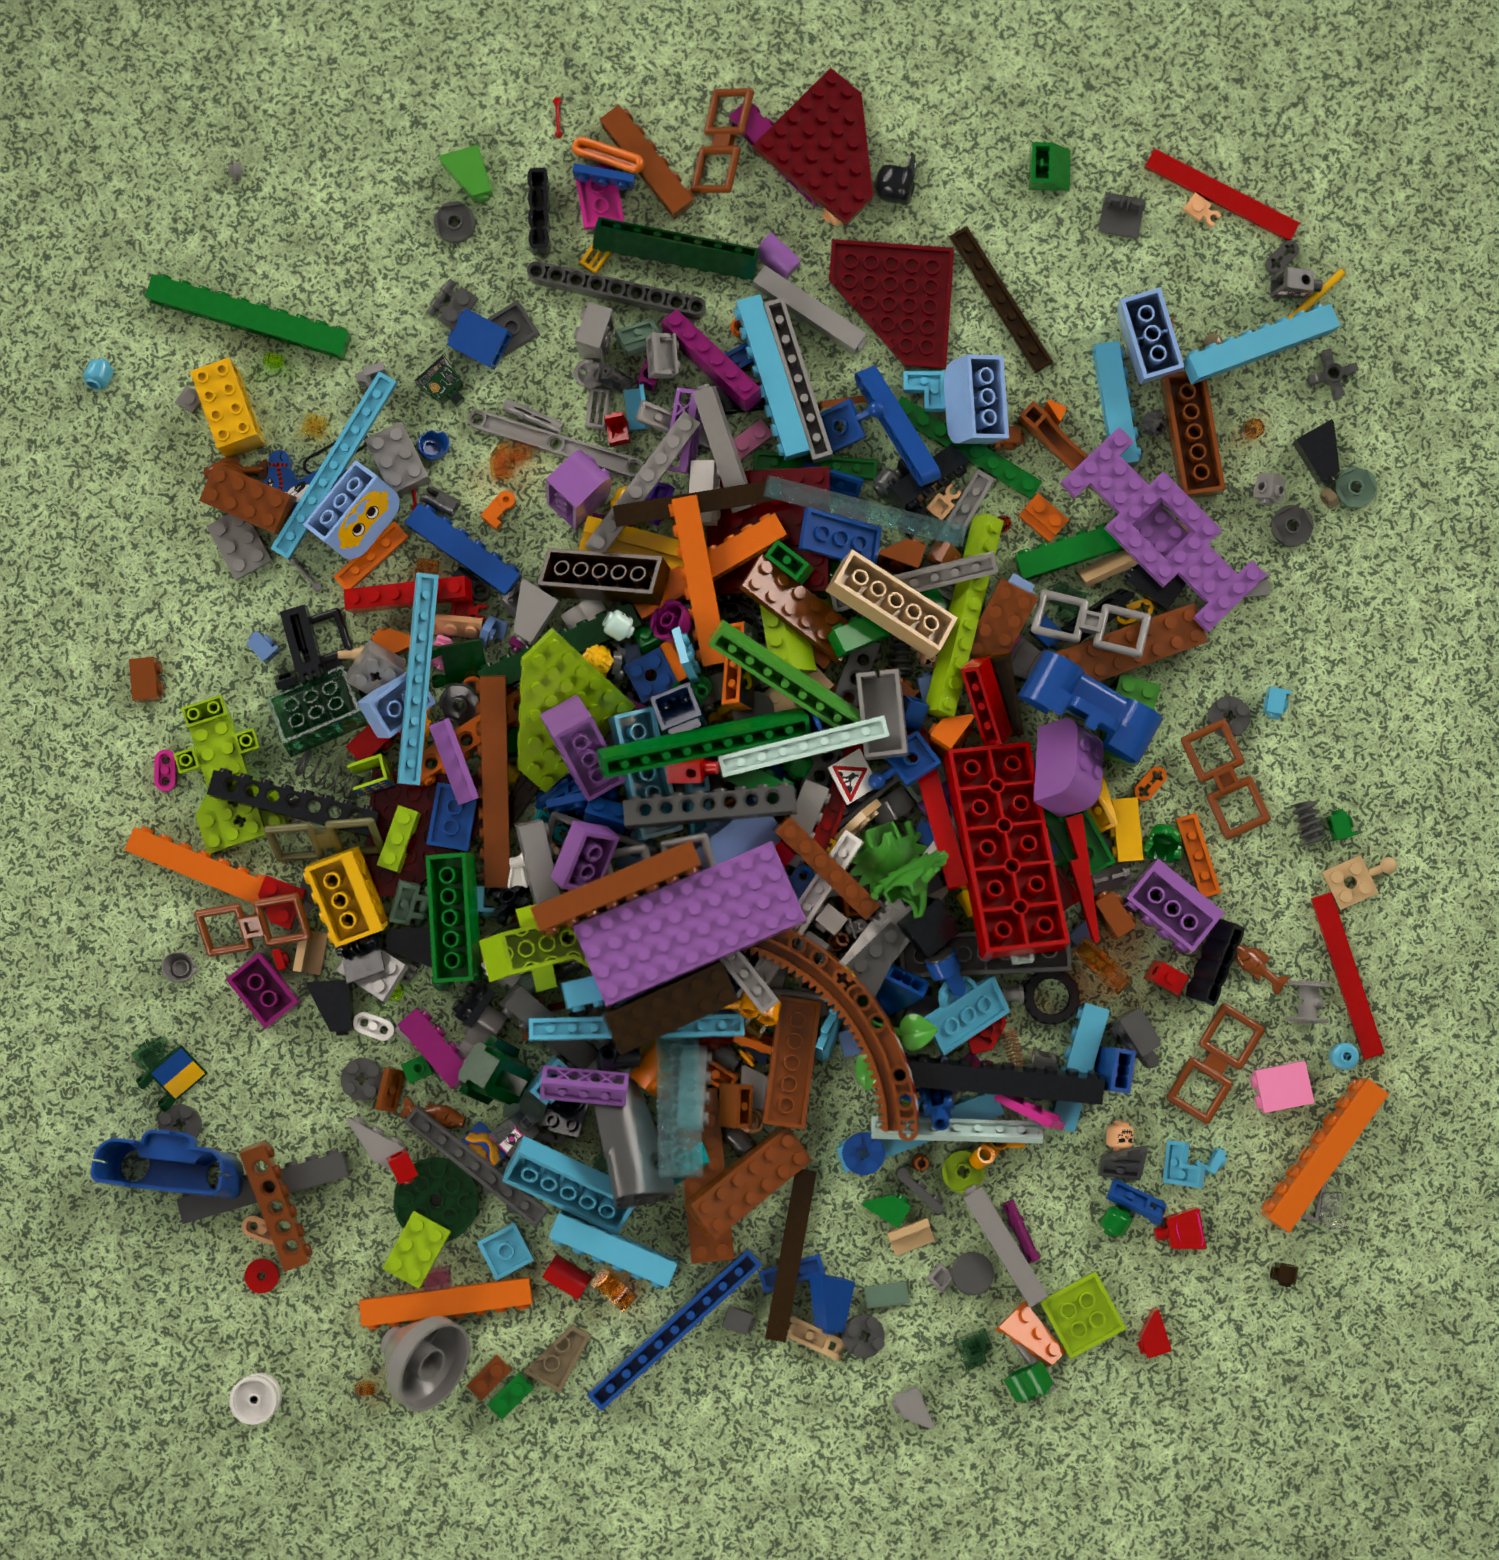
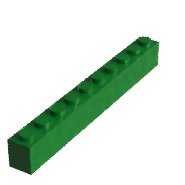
M152 274L145 294V298L149 303L338 359H345L351 335L344 327H330L321 320L313 322L304 315L296 314V316H293L288 311L277 308V310L269 309V306L263 303L252 304L243 297L235 299L223 291H218V293L212 292L206 286H191L190 282L179 279V282L174 281L165 274H160L159 276Z
M799 707L597 749L599 770L606 779L810 734L809 716Z

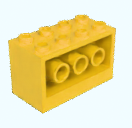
M229 357L190 371L216 447L225 457H235L266 446L240 371Z
M359 845L312 862L304 868V879L307 884L311 885L313 890L311 892L312 899L315 904L319 905L321 910L319 912L320 919L323 924L326 923L329 930L327 932L328 939L331 944L334 943L335 947L382 931L390 923Z

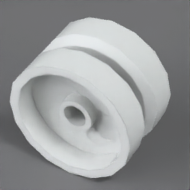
M252 1373L244 1377L233 1387L230 1394L231 1411L240 1422L248 1425L260 1424L266 1421L279 1409L281 1404L282 1390L279 1383L271 1375L265 1373Z

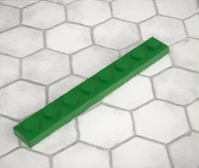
M901 396L898 402L915 430L945 448L953 443L969 460V463L1030 500L1033 498L1042 483L1041 480L982 444L952 442L948 435L946 422L929 412H924L923 408Z

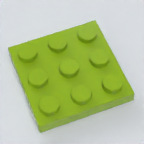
M1096 1271L1085 1275L1040 1301L1045 1314L1070 1359L1127 1329Z

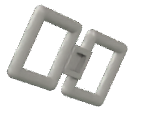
M1042 590L1040 592L1031 626L1032 633L1072 643L1080 642L1082 632L1095 635L1093 640L1095 648L1136 658L1142 657L1152 618L1150 614L1110 604H1104L1101 612L1098 613L1088 610L1090 602L1087 599L1049 590ZM1047 599L1080 606L1073 634L1040 626ZM1109 613L1142 621L1136 648L1102 641Z
M707 833L667 839L660 842L662 852L692 840V843L701 842L707 867L710 868L716 865ZM641 844L615 849L612 858L641 853L643 860L652 856L650 855L648 845ZM611 861L605 873L606 876L614 873Z

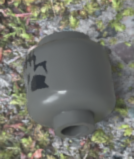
M885 468L873 479L874 491L882 499L888 498L890 486L902 479L903 475L897 469Z

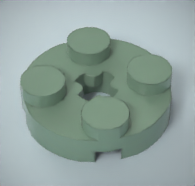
M1356 466L1342 471L1334 482V492L1338 495L1340 503L1346 508L1358 509L1366 506L1373 500L1377 490V482L1373 474ZM1354 482L1355 485H1360L1358 493L1351 490V483Z

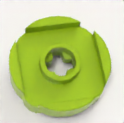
M966 1150L955 1151L944 1160L942 1177L945 1184L951 1190L964 1193L963 1190L968 1186L981 1184L985 1176V1169L978 1170L972 1167L969 1161L972 1152ZM960 1166H964L965 1169H969V1172L966 1173L965 1178H962L961 1175L957 1174V1171L960 1170Z

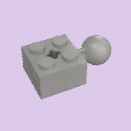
M369 640L348 670L346 682L369 694L405 672L406 660Z

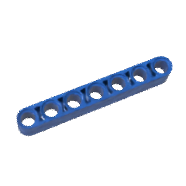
M873 365L854 374L856 384L868 404L872 401H879L883 404L884 412L877 418L918 485L922 487L939 480L941 472L938 465L878 368Z

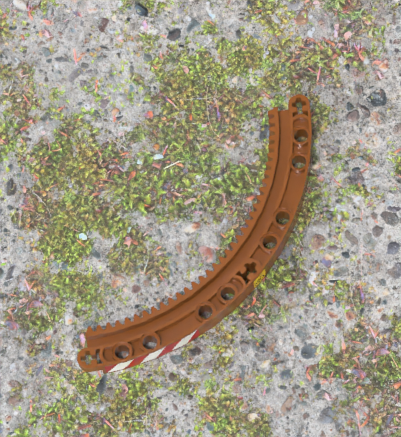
M793 929L744 949L743 953L751 951L752 956L758 954L760 959L766 956L767 962L774 959V965H779L782 962L781 969L789 967L788 973L790 974L796 971V978L803 976V983L810 981L809 988L817 987L816 994L823 992L822 1000L829 998L827 1005H835L833 1012L840 1010L838 1018H846L843 1025H851L848 1032H855L856 1034L852 1039H859L860 1042L856 1046L864 1048L860 1054L868 1056L864 1060V1063L871 1064L867 1071L874 1072L869 1077L870 1079H876L872 1087H878L879 1090L874 1092V1095L880 1096L876 1104L882 1105V1107L877 1109V1112L883 1113L878 1120L884 1122L878 1126V1129L884 1132L898 1131L899 1137L903 1141L909 1142L914 1140L919 1132V1110L912 1073L906 1055L888 1016L873 994L858 977L827 949ZM796 938H801L804 942L801 950L794 947V940ZM818 952H822L825 955L823 964H819L815 960V955ZM846 973V980L850 983L855 981L856 984H853L848 989H846V987L849 984L846 981L840 982L839 980L841 976L839 974ZM860 995L868 997L869 1003L866 1007L859 1004L858 999ZM879 1016L883 1019L884 1023L881 1028L873 1025L874 1017ZM897 1069L905 1071L906 1078L904 1080L896 1078L895 1072ZM904 1094L909 1095L912 1099L911 1105H903L901 1096ZM914 1119V1123L910 1124V1129L914 1130V1133L907 1137V1134L903 1133L907 1123H902V1121L909 1122Z

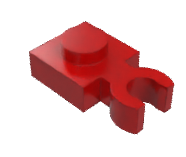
M473 600L452 602L450 615L475 616L476 618H483L484 621L486 616H480L479 611L481 609H488L485 604H478L475 607L473 606Z

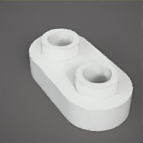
M368 1012L358 1013L353 1019V1026L357 1032L375 1039L386 1041L391 1039L395 1033V1027L391 1021ZM362 1019L368 1020L366 1027L361 1025ZM386 1026L388 1028V1032L386 1034H382L381 1027Z

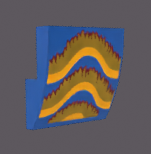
M479 1121L462 1141L496 1166L507 1154L488 1136L491 1131Z

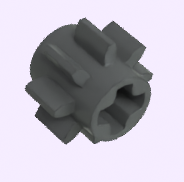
M1160 411L1147 413L1142 419L1141 427L1145 429L1144 433L1150 437L1153 434L1157 437L1163 434L1168 422L1164 418L1165 414Z

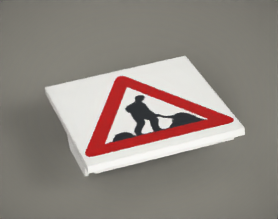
M860 748L828 767L846 805L873 790L868 783L872 772Z

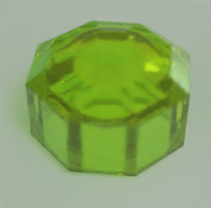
M268 352L264 353L263 363L271 368L283 367L284 358L282 355Z

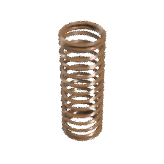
M1011 1030L1009 1032L1001 1033V1036H1004L1002 1037V1039H1006L1009 1036L1013 1037L1003 1041V1043L1008 1042L1009 1040L1013 1041L1004 1044V1046H1008L1009 1044L1011 1045L1012 1043L1014 1044L1013 1046L1005 1048V1050H1009L1012 1047L1016 1048L1006 1052V1054L1011 1053L1012 1051L1016 1052L1007 1055L1006 1057H1011L1015 1054L1017 1055L1016 1057L1008 1059V1061L1017 1058L1019 1060L1013 1061L1011 1063L1017 1062L1019 1064H1016L1015 1066H1023L1021 1065L1025 1063V1061H1021L1024 1059L1023 1057H1021L1023 1056V1054H1018L1022 1052V1050H1018L1021 1048L1020 1046H1018L1020 1045V1043H1015L1019 1041V1039H1015L1018 1037L1017 1035H1015L1017 1034V1030Z

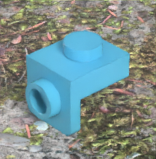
M477 886L479 915L492 916L491 914L496 908L485 907L486 888L485 886Z
M1215 1147L1207 1165L1197 1160H1194L1193 1164L1205 1167L1206 1176L1209 1173L1215 1175L1218 1168L1224 1166L1227 1157H1225L1227 1152Z

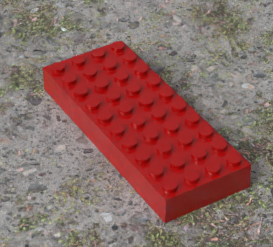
M1030 742L948 750L943 757L961 857L969 882L967 889L981 960L1064 950L1070 944L1043 807L1034 802L1035 767Z

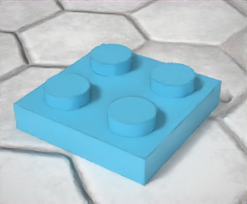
M680 627L671 629L681 665L691 684L700 682L698 673H701L698 662L695 661V649L693 644H690L687 633L683 634Z
M516 1222L477 1242L496 1281L535 1260Z

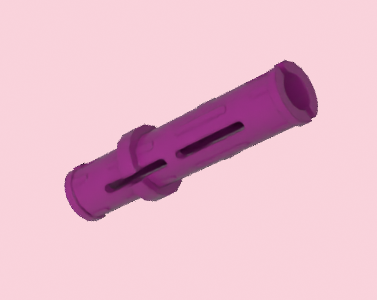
M1014 1199L1004 1202L1001 1206L1009 1220L1008 1225L1012 1227L1027 1262L1031 1263L1032 1261L1033 1263L1039 1260L1040 1256L1025 1227V1219L1020 1215Z

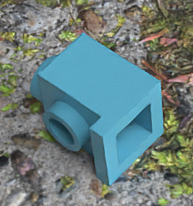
M1269 687L1266 691L1262 713L1268 714L1267 717L1270 719L1280 720V716L1287 710L1288 700H1286V697L1291 695V690Z

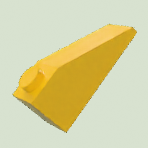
M1103 776L1101 793L1097 801L1087 809L1100 833L1118 824Z

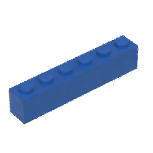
M419 503L404 522L408 528L504 596L514 589L522 578L518 573L520 570L511 563L509 565L503 563V558L496 552L489 553L486 551V546L477 539L475 542L468 538L470 534L462 528L455 529L451 526L453 524L452 521L445 516L441 518L435 514L436 510L430 505L426 504L423 506Z

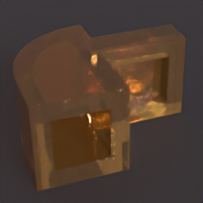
M508 441L496 446L490 456V469L493 480L514 478L512 461L532 459L530 447L516 445L514 449H510Z
M603 1268L589 1283L623 1312L638 1297L610 1269Z

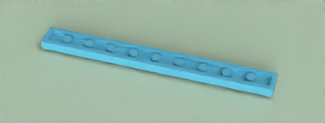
M380 371L377 373L270 548L271 550L288 560L292 558L308 531L303 523L339 481L397 386V381Z
M416 573L397 778L398 784L420 785L439 575Z
M740 1014L707 1015L659 1038L743 1037L745 1035L744 1017ZM602 1017L529 1018V1041L611 1039Z

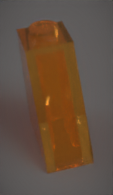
M1087 937L1072 951L1073 955L1115 994L1119 995L1132 981L1113 958Z

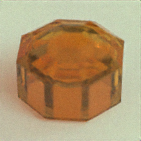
M1252 418L1244 424L1243 433L1247 438L1256 440L1264 433L1265 426L1260 419Z
M360 1381L355 1384L356 1395H374L376 1393V1383L372 1381Z

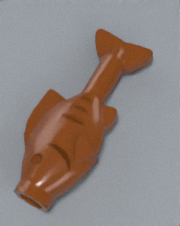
M225 457L217 462L245 475L258 474L263 479H266L268 476L267 459L262 460L258 466L249 467L240 465L239 457ZM214 464L204 467L205 480H208Z
M1239 944L1235 956L1238 965L1243 971L1245 970L1252 974L1257 980L1261 976L1265 977L1272 983L1274 994L1278 995L1282 987L1289 980V977H1277L1269 971L1265 963L1270 958L1260 949Z
M408 1096L404 1097L401 1118L409 1116L416 1106ZM431 1102L427 1104V1108L421 1107L447 1129L463 1128L465 1125L466 1116L461 1115L452 1107L435 1105Z

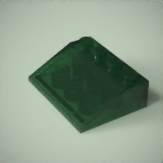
M344 664L322 673L323 679L318 680L317 676H315L314 682H310L308 679L307 684L302 685V683H299L266 697L281 742L290 757H294L368 725L365 716L357 705L359 699L354 687L346 682L347 670Z

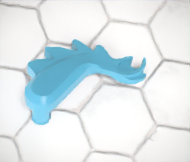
M834 1004L830 1007V1014L820 1030L822 1033L819 1039L816 1040L815 1059L821 1062L830 1058L841 1026L842 1018H838L840 1010L833 1012Z

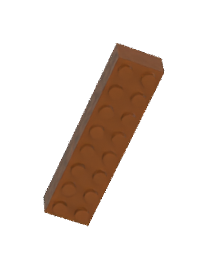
M1194 602L1151 618L1143 655L1140 658L1095 648L1093 646L1094 638L1055 651V653L1071 660L1080 666L1085 674L1097 681H1101L1207 643L1208 640L1204 629L1193 619L1198 613ZM1142 621L1103 635L1102 641L1136 648Z
M692 840L530 907L540 933L543 936L551 937L560 933L559 929L563 927L573 928L582 919H591L600 915L599 912L606 909L607 911L619 907L620 903L625 901L628 903L646 892L649 894L658 890L663 885L667 884L668 886L679 881L682 877L696 874L702 869V864Z
M717 1087L707 1088L706 1092H710V1104L706 1105L705 1112H709V1124L705 1125L704 1131H678L681 1154L696 1143H703L710 1160L709 1164L683 1181L685 1202L725 1170L721 1127L718 1126L719 1102ZM675 1091V1092H674V1094H675V1104H676V1114H677V1111H678V1095H679V1091ZM686 1210L691 1263L733 1260L732 1229L729 1228L716 1240L707 1239Z

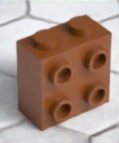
M1105 890L1094 896L1096 915L1112 939L1120 938L1136 927L1134 924L1136 922L1135 917L1130 911L1126 912L1123 907L1124 901L1118 893L1115 894L1113 891L1107 893Z

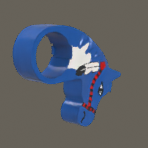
M276 450L269 456L268 476L263 483L297 497L290 513L292 514L318 470L298 480L297 475L291 470L293 465L291 457L283 450Z

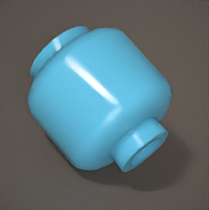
M103 358L92 359L88 362L83 373L85 384L94 390L104 389L108 387L114 375V370L110 366L109 361Z
M1337 1043L1329 1051L1330 1063L1339 1070H1350L1358 1063L1359 1053L1350 1043Z

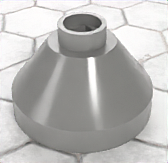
M433 1316L402 1327H393L387 1331L381 1342V1351L384 1353L387 1384L393 1399L412 1411L420 1412L437 1406L454 1390L465 1371L470 1352L469 1338L462 1326L447 1317Z

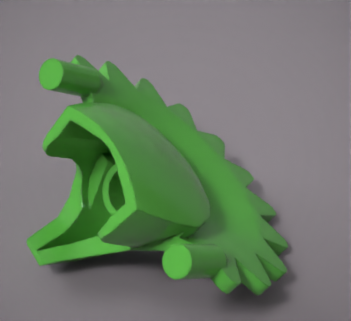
M911 820L904 822L907 832L905 837H902L894 821L860 832V839L864 841L861 846L862 852L857 853L851 863L856 865L850 870L849 874L851 876L861 875L858 883L862 887L869 884L870 895L874 891L873 888L879 885L878 882L888 877V873L898 870L900 865L908 864L915 857L919 859L921 857L919 854L927 849L926 845L916 844L921 837V833L915 832Z
M936 850L931 854H923L919 859L915 857L908 864L900 865L898 870L888 873V877L878 882L879 885L873 888L874 891L871 893L872 899L877 900L882 893L891 904L895 903L898 898L903 899L913 908L914 918L922 917L927 905L928 882L936 872L940 871L939 867L947 863L948 854L945 850L941 852Z

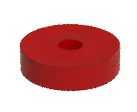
M267 1258L254 1260L245 1270V1282L252 1291L267 1293L274 1289L279 1282V1268L272 1260ZM260 1272L265 1273L266 1277L264 1280L259 1278Z

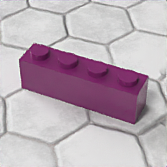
M415 1008L398 1024L399 1028L451 1089L457 1090L462 1084L459 1080L458 1072L467 1057H461L458 1053L459 1047L453 1041L449 1042L445 1038L446 1032L441 1026L434 1025L431 1021L433 1017L426 1009Z

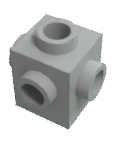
M1258 473L1253 490V498L1259 500L1260 504L1264 506L1282 504L1286 479L1275 473Z

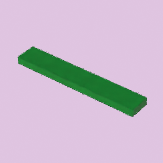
M755 450L753 470L802 468L804 461L812 463L810 454L784 462L783 456H779L778 452ZM833 456V459L817 463L816 465L829 466L830 469L863 478V480L873 481L877 476L878 459Z

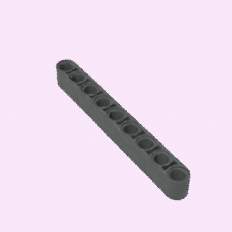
M539 261L531 262L527 267L529 280L535 285L671 314L677 309L686 318L694 320L702 319L706 314L705 301L698 296ZM535 270L542 271V274L538 277L532 275ZM556 274L562 276L559 281L552 280V277ZM574 279H581L582 283L580 285H573L572 281ZM595 283H600L602 285V287L598 290H594L591 288L592 285ZM616 287L622 289L620 294H613L611 291ZM634 292H640L642 296L638 299H634L632 297V294ZM655 296L662 298V301L659 303H654L651 300ZM674 301L682 303L678 308L673 307L671 304ZM694 305H699L702 307V310L694 312L691 308Z

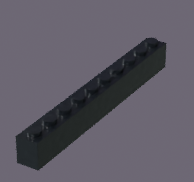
M904 1052L912 1073L914 1087L1103 1105L1105 1078L1099 1071L1088 1070L1086 1073L1079 1072L1078 1069L1067 1068L1065 1071L1058 1070V1068L1053 1066L1036 1068L1032 1064L1015 1066L1011 1062L993 1064V1061L990 1060L972 1062V1059L969 1058L952 1060L948 1056L931 1058L927 1054L910 1056ZM897 1069L895 1076L898 1080H904L906 1073L903 1069Z

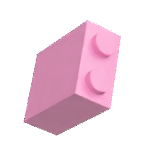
M1306 1061L1252 1070L1253 1075L1250 1076V1083L1252 1088H1256L1257 1093L1254 1101L1256 1108L1260 1109L1262 1113L1314 1103Z

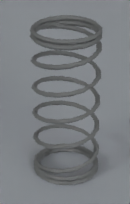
M306 751L302 755L295 770L296 776H300L303 773V778L306 780L313 775V783L315 785L323 780L325 790L334 784V794L340 793L344 788V799L350 801L355 799L357 793L353 791V787L363 783L362 777L359 776L354 781L348 797H345L347 784L352 776V772L349 774L345 785L338 792H335L336 782L342 767L339 769L335 780L328 787H325L326 777L332 763L329 764L325 775L316 783L315 775L322 758L319 759L315 770L305 778V769L312 753Z

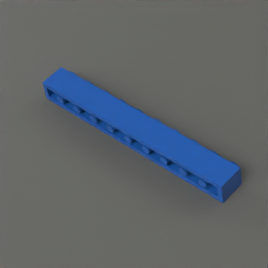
M747 1247L591 1388L587 1396L602 1411L762 1266L761 1261Z

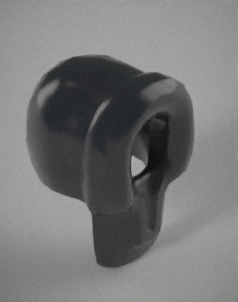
M913 152L910 154L907 167L884 165L880 168L875 180V191L881 200L901 205H908L911 202L917 167Z

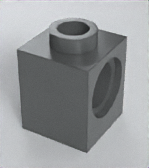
M729 1305L722 1327L747 1335L748 1330H753L756 1319L752 1318L753 1312Z

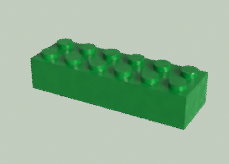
M475 853L427 855L426 872L433 983L482 980Z

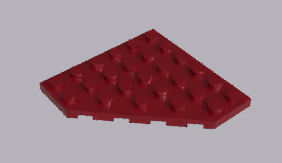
M830 68L753 144L752 149L847 226L872 200L873 188L862 93Z
M832 239L829 282L904 367L946 370L954 248Z
M372 769V781L384 777L382 770ZM392 771L395 786L370 794V806L375 807L376 812L380 813L377 828L383 843H385L398 805L421 813L415 834L413 833L406 850L407 856L401 873L378 866L380 854L366 855L365 862L379 896L394 897L399 880L419 885L426 881L427 855L452 854L460 851L426 844L437 782L450 784L447 774H441L436 777L437 780L431 785L421 787L420 785L398 784V771ZM471 776L476 789L482 786V778ZM479 798L471 840L479 834L480 828H483V819H479V807H483V799ZM367 837L366 846H375L372 838Z

